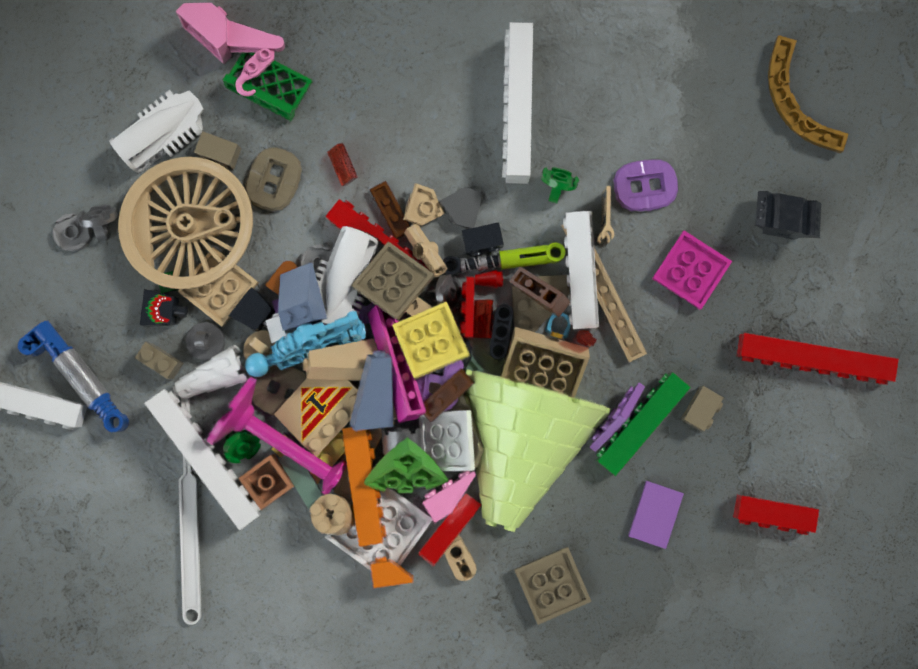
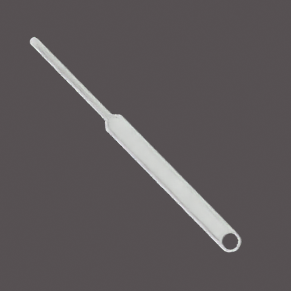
M181 398V407L186 408L189 413L190 398ZM183 456V475L179 479L182 614L184 622L193 625L201 618L197 478L192 474V466ZM190 609L195 610L198 613L197 620H188L186 617L187 611Z

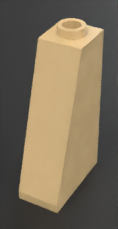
M375 339L309 351L307 359L303 360V371H306L307 379L361 381L367 355L378 351Z

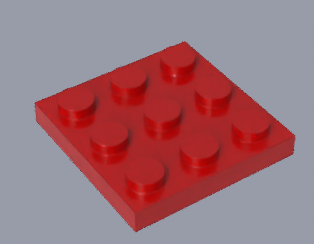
M466 277V282H462V298H466V302H462V317H465V321H461V334L468 341H473L474 277Z

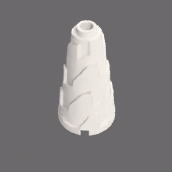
M236 345L230 346L223 352L211 357V360L196 367L194 371L179 378L180 380L176 381L175 386H173L175 395L181 398H191L205 392L209 393L223 387L228 388L247 382L251 375L245 369V357L238 356L241 350Z

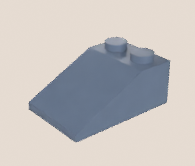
M313 263L305 264L280 275L278 314L283 331L296 330L302 324H315L327 319Z

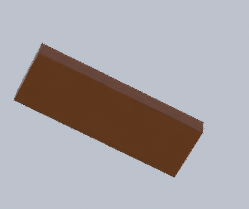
M387 181L369 189L394 237L399 239L405 236L404 232L411 226L408 221L403 220L404 213Z
M462 368L423 403L426 411L424 416L430 422H433L474 384Z

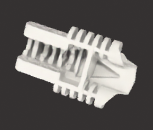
M168 90L165 93L168 97L167 99L160 96L159 98L162 103H159L156 99L154 101L156 107L152 104L148 105L151 109L150 112L147 108L143 109L146 115L139 112L138 116L140 119L114 139L111 138L109 140L117 154L136 173L142 172L166 153L172 157L174 154L171 149L177 153L179 151L176 147L177 145L181 149L185 147L182 141L187 145L190 143L187 137H190L192 140L196 139L193 135L194 132L197 136L201 135L203 130L201 114L204 108L199 99L190 91L182 94H173L171 90Z
M343 226L328 262L320 260L319 264L326 267L318 266L317 268L323 275L315 273L316 278L320 279L317 282L327 316L326 320L321 321L322 323L329 324L347 316L349 312L356 311L353 307L357 309L362 308V305L356 303V301L364 303L365 299L358 296V294L363 295L353 289L352 284L373 260L378 247V241L374 237L360 230Z

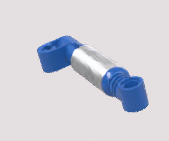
M49 321L41 322L19 340L18 349L24 355L38 356L45 350L48 351L52 356L53 364L87 407L97 412V415L103 419L106 430L110 432H123L128 428V417L121 413L116 405L111 402L107 389L72 346L67 345ZM115 418L119 419L118 427L114 426Z

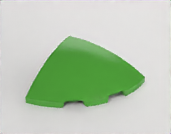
M406 438L378 462L364 483L381 491L391 488L397 489L398 493H412L414 488L426 487V490L440 486L448 482V478L423 449L409 438Z

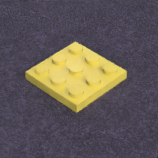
M447 302L392 325L414 379L470 356Z

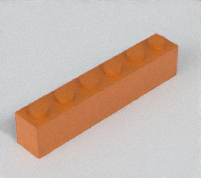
M352 427L344 428L342 433L359 547L380 544L387 537L386 527L382 526L381 518H384L383 507L379 506L378 499L381 498V492L364 483L367 476L373 470L372 460L375 459L374 448H370L369 441L372 440L371 429L354 431Z

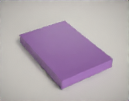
M646 481L628 536L666 549L684 493Z

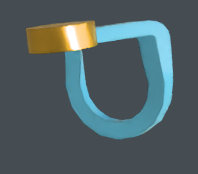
M565 313L561 314L567 320V327L562 335L551 331L552 321L557 317L553 314L547 322L545 331L550 333L551 336L566 339L571 327L568 315Z

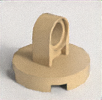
M260 330L247 338L243 350L245 359L253 353H260L265 356L273 354L271 346H274L275 343H271L268 331Z

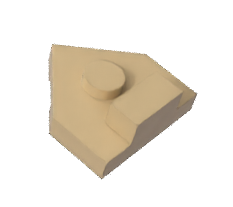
M415 183L404 211L403 220L422 226L444 215L445 212L433 189Z

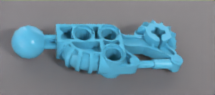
M351 311L347 316L326 325L323 323L315 325L310 323L302 324L293 333H288L285 337H281L280 340L275 342L274 346H271L273 354L265 356L260 353H253L248 356L245 361V369L251 376L262 377L267 374L270 366L277 364L279 369L283 370L302 363L304 359H307L308 352L311 350L325 348L327 345L335 342L342 345L362 341L366 337L365 325L362 320H359L356 311Z

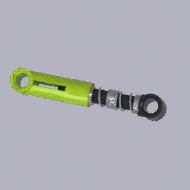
M554 242L549 245L502 250L493 256L490 254L488 256L480 255L477 258L472 257L470 259L448 256L443 259L445 265L449 262L455 263L456 269L454 271L446 270L444 274L454 277L466 272V270L471 272L474 269H478L479 271L486 270L489 267L496 269L499 266L503 270L550 263L557 264L564 258L565 248L562 244ZM557 249L560 252V256L557 258L552 257L550 250ZM545 254L543 256L527 257L532 255Z

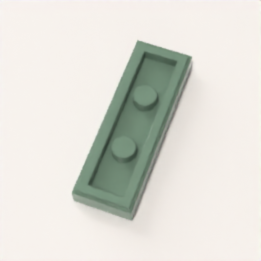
M283 455L278 460L309 509L324 494L321 493L320 487L309 470Z

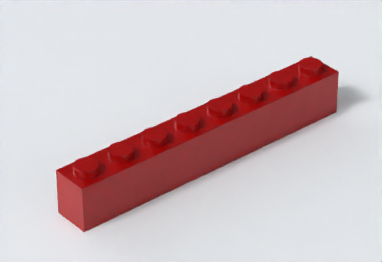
M749 333L739 335L736 357H741L744 362L754 363V360H759L762 365L773 366V363L780 364L781 368L792 369V366L799 367V371L811 372V369L818 370V374L821 375L836 373L839 378L849 379L850 376L857 377V381L868 382L869 379L876 380V384L888 385V382H896L899 361L898 358Z

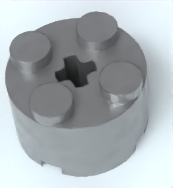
M394 426L392 431H387V428L382 429L383 454L386 455L406 438H409L421 448L420 427L417 426L416 430H414L413 426Z

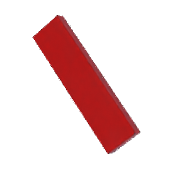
M466 493L418 555L435 566L482 504Z

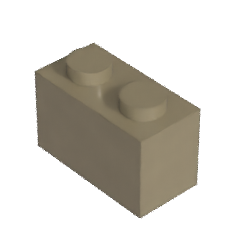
M202 131L194 153L199 158L216 162L226 169L231 168L234 170L241 147L236 143Z
M145 342L135 357L167 379H174L184 364L150 342Z
M699 386L681 420L700 431L708 430L713 424L714 420L712 417L715 412L718 413L723 406V397L704 386Z

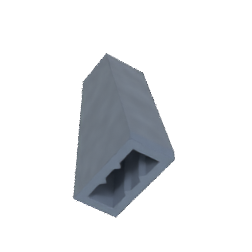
M374 351L373 354H369L366 357L350 420V425L354 431L393 427L391 357L385 351Z

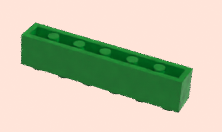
M665 373L659 379V386L656 389L652 388L647 393L646 397L648 399L636 406L633 410L635 414L631 418L628 417L621 425L623 428L620 432H615L609 438V445L606 448L603 446L597 452L598 458L596 461L612 475L616 476L691 388L675 373Z

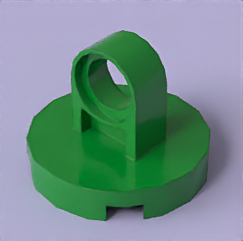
M547 167L544 168L541 173V180L552 187L548 201L557 204L561 190H575L578 186L579 178L577 176L575 178L571 177L572 172L565 169L552 167V170H548Z
M246 429L233 434L235 431H232L225 436L226 442L223 446V453L231 463H241L240 460L244 458L249 460L261 448V439Z

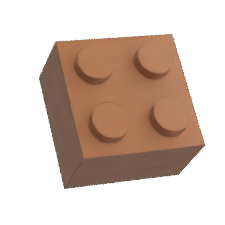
M275 454L269 455L238 478L261 510L295 487Z

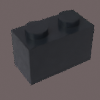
M499 222L461 230L466 255H471V257L480 256L484 251H489V253L501 251L500 248L504 247Z

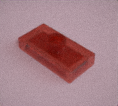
M344 143L335 145L327 152L341 186H346L358 178Z
M474 300L473 338H492L493 300Z
M586 330L577 331L572 338L588 348L593 347L597 340L593 337V334Z

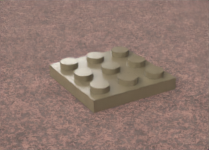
M387 242L353 282L352 288L398 321L434 278V274L390 242Z
M568 546L514 569L538 625L592 602Z

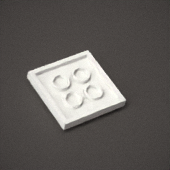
M471 410L442 412L433 422H430L424 414L419 417L421 448L434 460L442 471L475 470Z

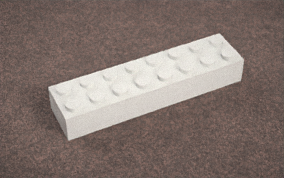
M510 22L509 29L505 31L504 66L508 67H505L504 85H507L504 86V103H507V105H504L503 122H507V124H504L503 140H506V143H503L502 159H506V162H503L502 178H506V183L528 184L530 179L533 23Z
M163 389L144 404L239 530L243 529L261 515L259 512L261 509L254 500L251 502L248 498L249 493L243 485L239 486L236 482L238 477L233 470H227L224 466L227 462L221 454H215L213 451L215 446L206 441L207 438H203L201 435L203 430L195 422H191L190 418L192 416L183 406H179L178 403L181 401L175 393Z

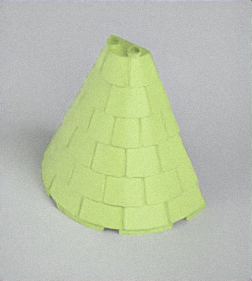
M465 369L464 372L474 382L465 395L470 399L484 449L477 468H475L480 491V504H482V518L486 520L485 524L496 527L497 524L504 526L505 530L515 532L516 528H519L534 510L535 505L549 491L550 486L563 473L567 465L579 453L582 446L595 433L598 426L608 417L611 409L546 389Z

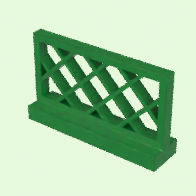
M242 52L230 73H226L223 78L225 88L292 121L295 116L294 112L313 82L312 79L273 61L270 64L273 70L263 72L259 76L247 80L242 85L244 91H256L251 96H243L236 90L238 78L235 77L237 71L243 70L247 55L253 56L256 52ZM286 72L289 75V79L279 81L277 73ZM275 74L277 82L266 84L264 77ZM262 78L264 85L258 87L252 85L251 80ZM301 80L306 83L303 88L295 90L293 82ZM291 83L293 90L282 93L280 85ZM279 87L280 94L271 95L268 93V88ZM295 94L296 100L293 105L285 102L284 97Z

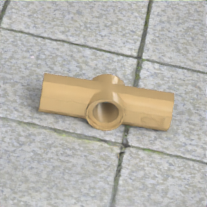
M413 224L407 228L404 233L413 246L414 257L418 260L422 259L428 270L434 274V277L444 274L447 267L438 255L437 244L428 240L418 224Z

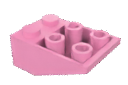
M474 470L462 471L458 474V479L453 481L451 478L448 482L441 485L442 488L436 491L434 488L425 494L423 504L434 523L453 512L475 477L476 473Z

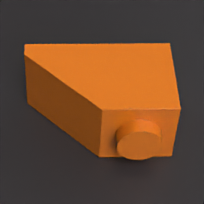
M386 556L377 557L370 564L374 588L413 583L414 576L393 559H387Z

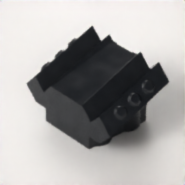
M758 191L755 226L763 229L762 234L792 240L798 238H820L821 203L817 200H807L797 196Z

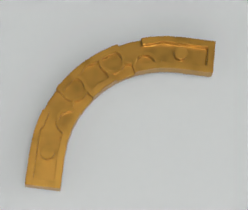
M778 35L772 50L768 69L769 90L777 112L787 126L804 140L821 148L842 153L848 133L828 128L817 123L809 116L807 117L800 110L801 107L793 93L791 94L789 69L797 40Z

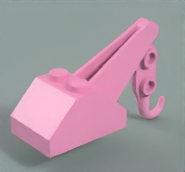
M184 3L176 10L183 28L223 64L232 57V52H256L245 63L242 73L236 81V90L243 96H251L256 91H244L242 85L247 80L259 76L274 61V53L281 52L285 48L282 37L229 21L226 18V12L220 6L216 7L212 3Z

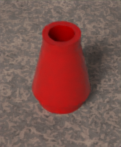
M494 270L475 274V285L496 289L503 287V272Z

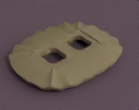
M276 147L261 151L255 158L246 181L245 190L250 202L254 206L271 212L282 210L288 206L300 182L302 168L299 159L293 153ZM273 165L284 168L280 177L270 174ZM267 182L277 185L273 195L264 192Z
M276 364L270 367L267 374L262 377H253L257 382L252 400L263 411L275 416L274 413L286 401L284 396L289 388L296 390L305 381L307 376L294 367L280 370ZM271 380H275L281 385L277 394L267 390Z

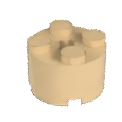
M334 494L323 495L310 507L312 524L321 533L343 535L353 526L355 518L353 503L342 496Z

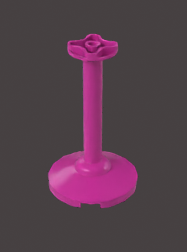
M250 377L229 405L233 410L223 415L206 441L213 445L230 432H239L245 428L323 480L321 493L324 495L329 494L331 489L338 483L347 467V463L341 461L331 467L253 415L254 407L251 405L257 380Z

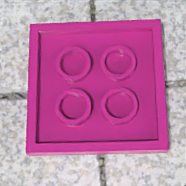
M683 230L652 279L701 310L732 261Z

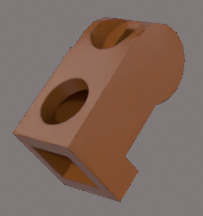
M292 261L283 262L265 286L279 295L280 275L296 269L298 266Z

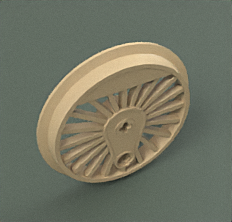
M198 157L170 159L147 170L134 182L126 194L118 220L121 247L131 265L148 280L172 289L202 287L226 275L245 253L253 228L251 202L240 181L225 167L216 162ZM189 174H199L192 203L190 204ZM179 175H183L185 204L182 203L172 179ZM205 175L213 177V182L198 204ZM166 180H168L178 204L176 207L158 187ZM220 181L228 186L226 190L205 206ZM153 190L172 209L170 212L150 201V193ZM231 193L234 194L237 201L222 208L216 207ZM151 207L167 215V218L151 215ZM239 207L240 217H235L230 211ZM229 217L228 222L222 224L223 218ZM152 221L166 223V225L152 227ZM237 223H240L239 233L232 231ZM168 231L154 238L152 236V232ZM226 235L235 237L237 240L232 248L215 237ZM169 238L153 252V244ZM205 240L213 241L230 251V253L222 260ZM199 242H201L205 246V248L212 254V256L219 262V264L211 270L207 264V261L202 252ZM173 244L157 270L154 269V259ZM193 244L205 270L204 273L195 275ZM180 246L173 276L164 274L163 272ZM187 247L189 277H179Z

